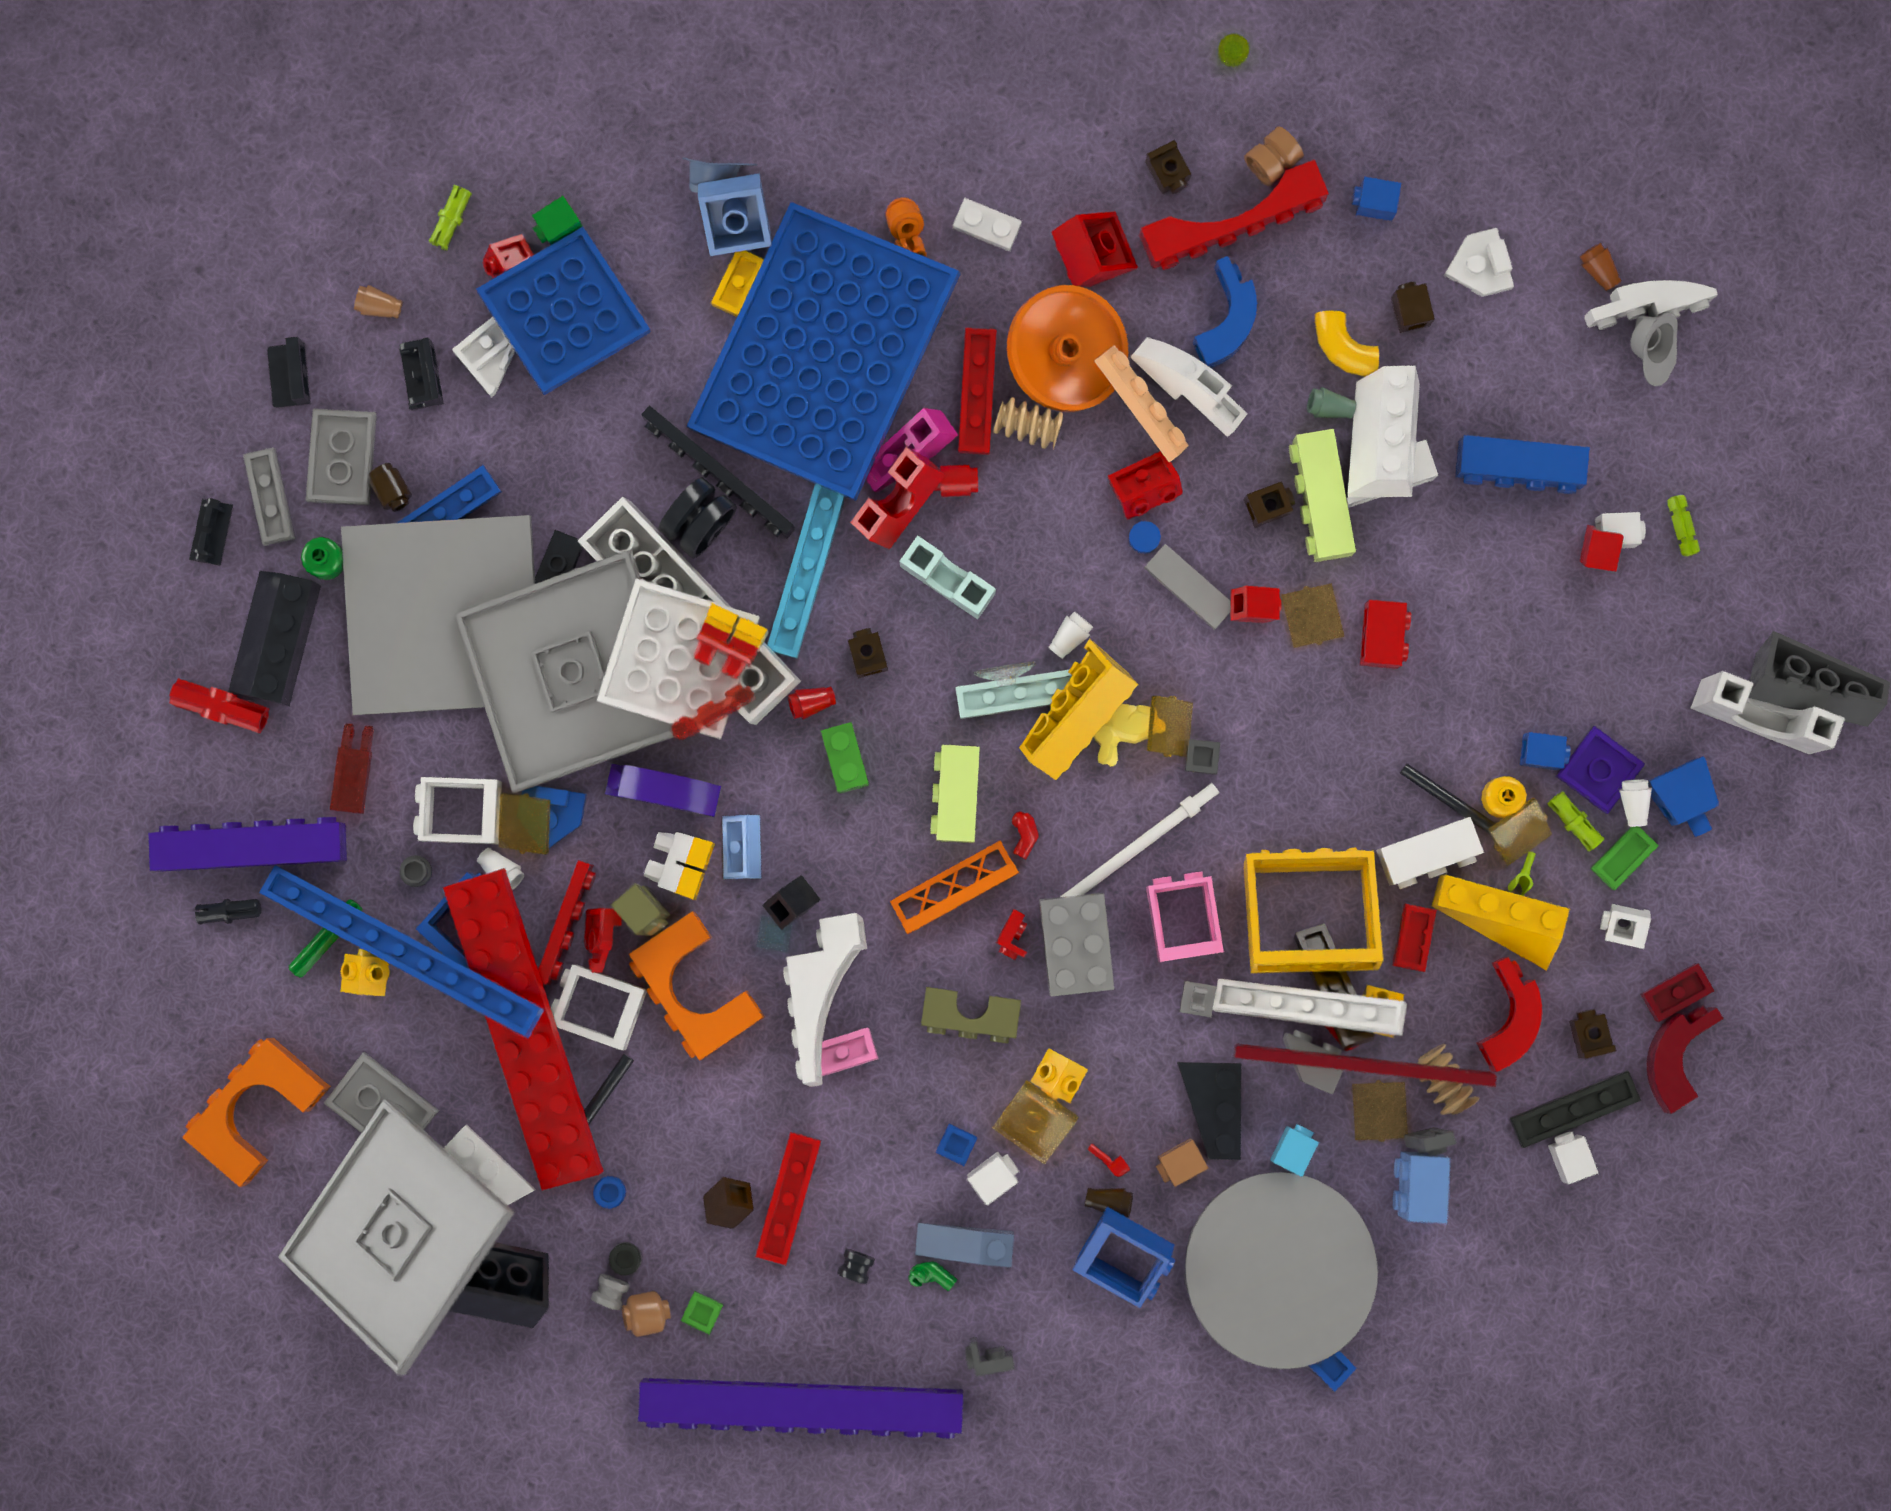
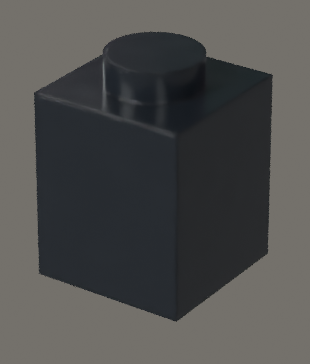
M800 875L777 891L762 906L779 928L783 930L808 912L821 899L805 878Z

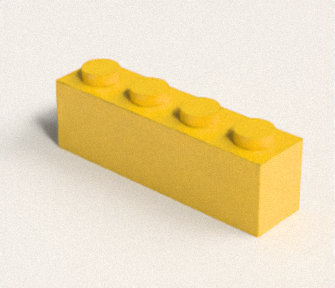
M1091 639L1084 646L1087 653L1080 664L1075 661L1068 671L1072 676L1064 689L1060 690L1057 688L1053 694L1050 711L1048 714L1041 713L1019 747L1031 764L1055 780L1069 769L1072 761L1091 743L1096 733L1103 725L1110 721L1114 712L1132 695L1133 690L1138 685L1120 664Z
M1449 875L1439 876L1431 905L1433 908L1472 928L1546 971L1562 940L1570 910L1569 908Z

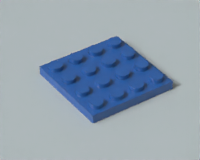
M584 227L476 288L477 294L543 395L553 391L650 333L649 326Z

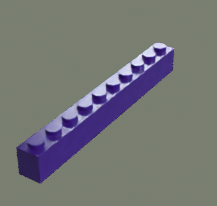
M643 1378L640 1382L638 1422H646V1427L663 1428L666 1427V1423H678V1428L696 1429L698 1424H709L713 1430H729L730 1425L743 1426L744 1431H762V1426L775 1427L776 1432L782 1433L794 1432V1428H807V1432L812 1434H824L826 1429H839V1433L843 1435H857L859 1430H872L871 1434L875 1436H890L891 1431H902L906 1437H922L923 1432L936 1433L938 1438L949 1439L955 1438V1433L962 1434L963 1389Z

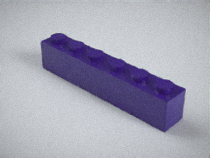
M319 817L315 824H305V819H286L285 825L273 826V820L254 821V827H242V822L222 823V829H210V824H192L191 830L179 831V826H159V832L148 833L150 871L156 872L347 861L346 824L336 822V817Z

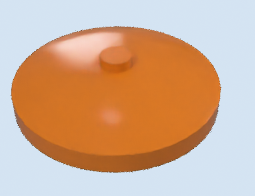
M1074 285L1054 286L1029 298L1015 314L1007 338L1008 361L1018 385L1036 403L1060 412L1082 411L1106 400L1115 391V388L1094 360L1114 345L1127 358L1129 349L1124 325L1114 308L1097 293Z

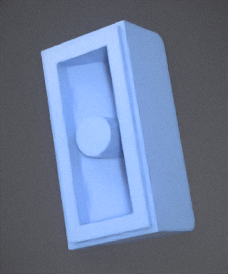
M760 815L722 816L723 879L761 878Z

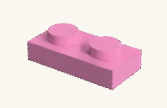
M867 1027L822 1042V1077L878 1059L870 1028Z

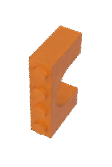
M692 911L632 951L629 956L633 961L629 963V966L639 979L644 977L650 987L646 991L656 1005L661 1003L667 1011L664 1018L674 1032L679 1029L685 1039L681 1042L688 1055L691 1058L696 1056L700 1061L765 1016L748 991H744L718 1010L707 1014L692 1012L682 1006L677 1000L672 986L676 966L685 956L712 939V936L696 912Z
M266 1038L264 1041L260 1039L252 1046L248 1052L251 1057L244 1065L240 1063L230 1072L227 1077L230 1080L223 1090L218 1088L208 1098L206 1103L209 1106L202 1114L197 1113L190 1119L185 1126L188 1131L182 1137L239 1187L248 1185L268 1162V1159L244 1140L236 1129L234 1109L240 1096L252 1086L266 1085L277 1090L301 1112L305 1113L311 1111L331 1087L275 1038Z

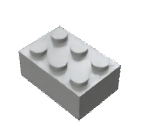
M1104 893L1039 899L1050 996L1115 990Z

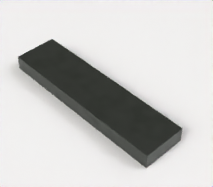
M1624 1071L1510 1117V1121L1521 1147L1525 1148L1637 1103L1641 1099L1629 1071Z

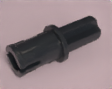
M224 899L221 903L197 904L195 910H200V912H195V918L199 925L223 921L231 924L233 920L257 918L260 916L262 909L258 899L241 901Z

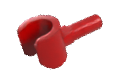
M1093 1143L1087 1149L1104 1162L1113 1175L1122 1177L1130 1171V1167L1121 1155L1112 1161L1107 1154Z

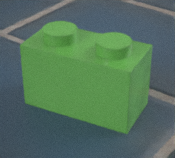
M852 722L821 730L838 793L841 794L870 786Z

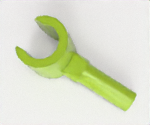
M1528 852L1520 874L1508 884L1509 892H1512L1520 884L1522 887L1521 896H1524L1532 888L1533 881L1529 875L1536 855L1534 852Z

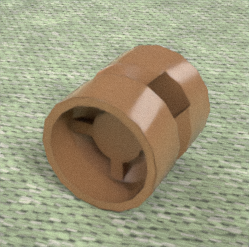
M1278 126L1264 138V145L1259 143L1257 146H1254L1244 155V159L1248 168L1263 184L1271 186L1281 178L1284 168L1291 169L1303 158L1304 154L1296 139L1287 130Z

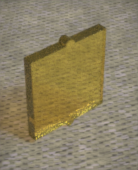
M1332 583L1313 588L1304 586L1303 590L1281 595L1293 648L1315 643L1320 646L1323 641L1344 637Z
M1152 696L1147 751L1162 753L1164 757H1171L1172 755L1186 757L1191 731L1192 702L1177 700L1176 696H1169L1168 698Z
M501 793L499 847L519 850L521 854L526 852L548 854L550 800L529 797L528 793L523 795Z
M1534 797L1528 800L1518 811L1504 817L1488 829L1495 843L1493 848L1500 853L1507 866L1552 835L1546 822L1547 815L1541 811Z
M1376 1080L1375 1083L1352 1084L1355 1140L1378 1139L1379 1142H1384L1385 1139L1404 1138V1135L1408 1134L1405 1082L1382 1083L1381 1080Z

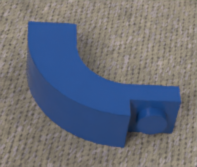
M1229 256L1217 260L1214 266L1228 301V315L1219 326L1195 336L1193 340V346L1199 360L1210 368L1224 363L1238 352L1252 329L1257 311V297L1253 281L1249 280L1240 284L1239 281H1242L1240 269L1236 263H1231Z

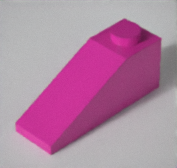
M923 408L881 446L866 478L874 492H879L896 481L888 471L906 447L930 459L958 436L941 410Z

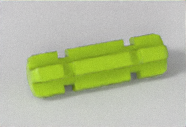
M1684 495L1673 496L1667 500L1669 511H1673L1671 518L1677 540H1681L1679 545L1682 556L1695 555L1700 552L1698 540H1694L1693 537L1696 533L1690 511H1686V507H1688L1686 497Z

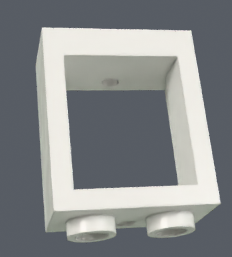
M421 777V784H417L415 789V801L420 803L419 816H415L413 824L414 834L418 835V841L499 845L502 781ZM434 787L484 789L482 835L432 834Z
M572 964L571 969L566 968L560 981V987L564 988L560 1000L555 998L551 1006L557 1028L622 1051L626 1050L647 993L646 989L602 973H592L590 969L577 964ZM579 976L630 993L614 1037L564 1020Z

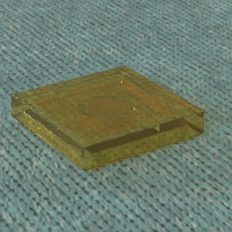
M1026 1080L992 1128L1042 1164H1045L1075 1125L1079 1116Z

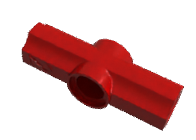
M179 678L173 684L169 694V704L200 713L201 717L225 725L230 723L260 734L265 728L269 717L270 708L240 699L238 695L214 687L207 688Z

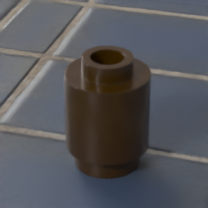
M391 463L382 464L369 473L370 485L385 510L392 509L393 512H396L409 504L408 499L412 494L399 470L393 468Z

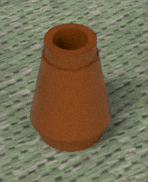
M1601 242L1579 256L1583 262L1581 266L1605 291L1612 289L1622 281L1608 247L1604 248Z

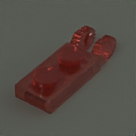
M739 684L725 692L726 699L715 704L712 700L696 709L698 715L695 717H680L678 721L672 723L670 731L679 741L687 740L688 737L696 735L753 702L756 696L749 685L743 688Z
M346 723L343 728L341 747H338L330 810L364 814L372 758L370 750L374 730L373 726H365L362 732L360 750L351 749L355 729L353 724Z

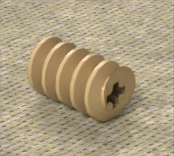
M1011 397L1007 404H1004L1002 401L993 432L998 434L1005 427V436L1009 438L1016 430L1018 441H1022L1029 434L1030 445H1034L1038 438H1041V447L1043 449L1050 442H1053L1054 450L1063 421V412H1059L1052 419L1050 408H1047L1043 415H1039V405L1035 404L1029 412L1027 411V401H1023L1016 408L1015 397Z
M1445 1044L1431 1049L1422 1055L1417 1062L1418 1064L1459 1068L1458 1064L1447 1065L1453 1057L1451 1053L1440 1054L1444 1050ZM1419 1079L1421 1082L1430 1081L1428 1079ZM1431 1080L1432 1084L1426 1090L1427 1093L1438 1091L1439 1095L1433 1101L1434 1104L1443 1102L1446 1104L1440 1112L1441 1115L1458 1114L1479 1100L1477 1096L1469 1097L1473 1092V1088L1470 1085L1462 1086L1463 1083Z

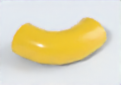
M1321 311L1315 314L1318 343L1330 362L1346 373L1364 377L1378 370V346L1362 345L1351 338L1347 332L1346 313L1341 311Z

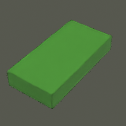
M1639 826L1630 827L1590 869L1607 886L1615 891L1659 845Z

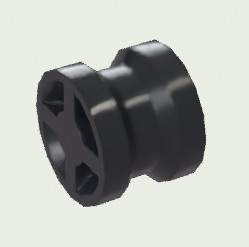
M846 1248L844 1252L845 1262L839 1267L837 1274L854 1282L867 1284L869 1279L867 1272L874 1265L875 1258Z

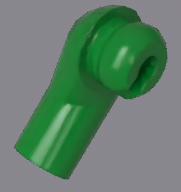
M935 1261L916 1264L911 1268L908 1276L910 1284L915 1287H921L922 1284L935 1281L946 1291H949L957 1281L955 1276Z

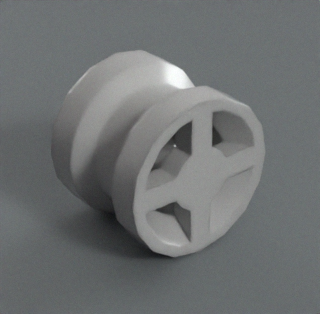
M600 1274L598 1290L593 1292L591 1300L607 1308L620 1310L623 1304L621 1298L628 1291L630 1285L610 1275Z

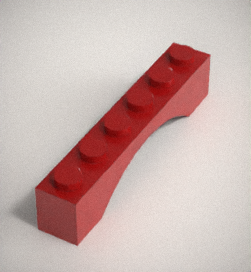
M1314 159L1286 170L1278 185L1267 198L1239 216L1222 221L1203 223L1184 221L1169 216L1141 227L1139 237L1152 268L1155 269L1161 266L1162 270H1167L1178 265V259L1190 255L1191 259L1198 258L1208 252V247L1219 244L1220 247L1228 246L1237 241L1236 236L1246 232L1248 236H1253L1266 229L1265 225L1274 221L1277 222V225L1289 222L1295 217V213L1305 210L1306 213L1317 211L1323 207V202H1325L1329 192Z

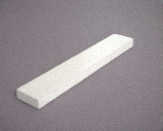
M1218 978L1213 1010L1229 1014L1402 1036L1407 1004L1404 1001Z

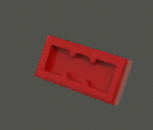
M1404 904L1392 966L1419 972L1426 971L1437 910Z

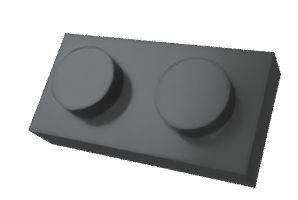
M1435 1127L1403 1135L1407 1148L1418 1150V1153L1427 1152L1428 1156L1447 1152V1146L1456 1144L1453 1131Z

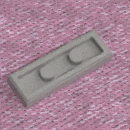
M272 447L243 454L262 545L266 546L295 539L276 449Z
M1165 544L1144 567L1146 571L1212 629L1215 630L1231 612V601L1168 545Z

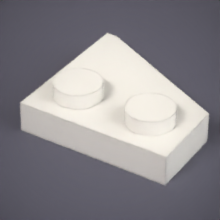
M490 318L452 349L454 354L492 398L496 394L515 353L494 318Z

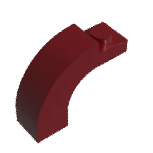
M1702 1005L1687 1014L1688 1021L1683 1014L1675 1013L1661 1025L1652 1039L1647 1056V1077L1651 1091L1665 1113L1673 1114L1699 1097L1684 1073L1683 1056L1686 1047L1692 1039L1724 1019L1717 1008H1705Z

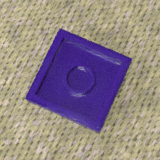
M1593 726L1570 756L1568 764H1564V768L1559 770L1556 777L1603 813L1608 814L1621 797L1619 790L1622 789V781L1634 780L1645 763L1596 726Z

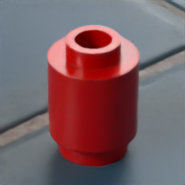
M970 465L940 466V470L946 475L934 491H941V497L971 496V493H978L977 467L970 468Z

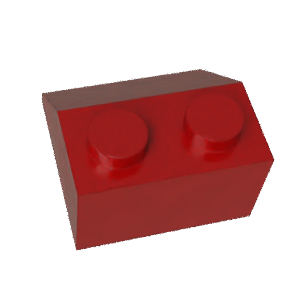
M1116 211L1077 214L1051 231L1056 248L1067 270V276L1074 286L1091 287L1138 268Z

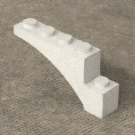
M857 913L819 919L820 929L816 930L818 945L820 948H823V951L786 957L787 966L783 969L786 985H790L791 998H788V1010L790 1016L795 1019L796 1029H792V1041L794 1047L799 1050L800 1058L799 1061H796V1072L798 1079L802 1080L803 1084L809 1087L823 1085L821 1068L822 1040L833 997L855 957L861 950L867 949L863 918Z

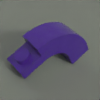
M611 764L605 795L715 817L721 786L660 771Z

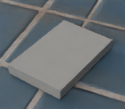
M313 408L306 489L307 502L370 506L371 479L369 473L373 469L377 413Z
M365 1052L361 1054L324 1102L326 1106L361 1133L384 1099L391 1100L423 1130L439 1112L436 1107Z

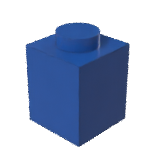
M1364 177L1360 187L1355 186L1353 191L1352 205H1357L1355 215L1392 221L1397 213L1401 183Z
M1533 732L1523 734L1520 766L1550 770L1563 769L1564 764L1569 762L1571 752L1570 745H1566L1567 737Z

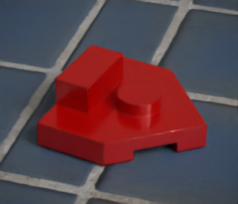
M595 908L585 911L584 944L585 948L593 956L588 961L589 969L592 973L603 972L608 953L613 944V926H622V918L611 908Z

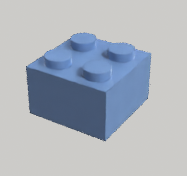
M760 173L698 183V201L710 256L772 246L771 230Z
M1400 1152V1158H1396L1394 1162V1176L1399 1178V1191L1394 1190L1393 1209L1398 1210V1216L1410 1222L1447 1224L1449 1157L1441 1154L1428 1156V1153Z

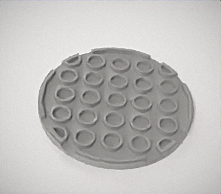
M1284 1172L1259 1174L1243 1179L1219 1193L1205 1207L1191 1231L1187 1244L1184 1271L1187 1293L1192 1307L1208 1334L1221 1347L1242 1360L1255 1365L1277 1369L1299 1368L1318 1363L1332 1356L1348 1344L1358 1333L1371 1310L1378 1278L1377 1257L1371 1235L1355 1208L1340 1193L1318 1180Z

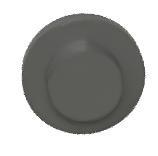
M410 856L400 866V877L408 886H423L431 878V864L422 856Z

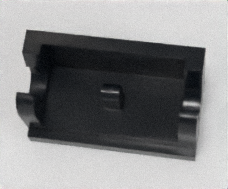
M422 338L421 340L399 344L409 409L415 410L443 405L444 401L434 343L429 338Z

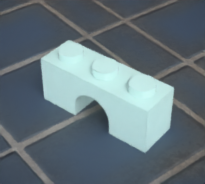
M918 535L900 560L901 568L976 619H979L996 594V588L971 571L966 572L953 564L944 556L943 552Z

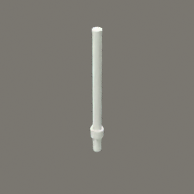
M1211 783L1194 797L1188 796L1180 802L1181 806L1060 897L1084 895L1185 818L1188 816L1192 818L1199 813L1201 806L1219 794L1217 788Z

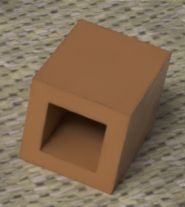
M1191 1138L1157 1156L1160 1164L1156 1168L1164 1183L1171 1181L1174 1187L1209 1169Z

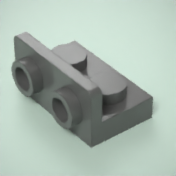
M977 1337L970 1338V1346L965 1347L968 1369L975 1368L976 1376L1015 1369L1012 1350L1005 1351L1004 1346H997L985 1349L986 1355L980 1356Z

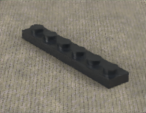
M650 405L641 414L647 422L644 427L653 436L659 438L663 435L671 442L668 447L676 455L683 458L686 454L694 461L692 467L700 475L706 478L710 474L718 481L716 487L729 498L734 494L742 501L739 506L753 518L756 514L766 521L763 526L775 537L778 538L782 534L788 539L793 533L795 527L789 520Z

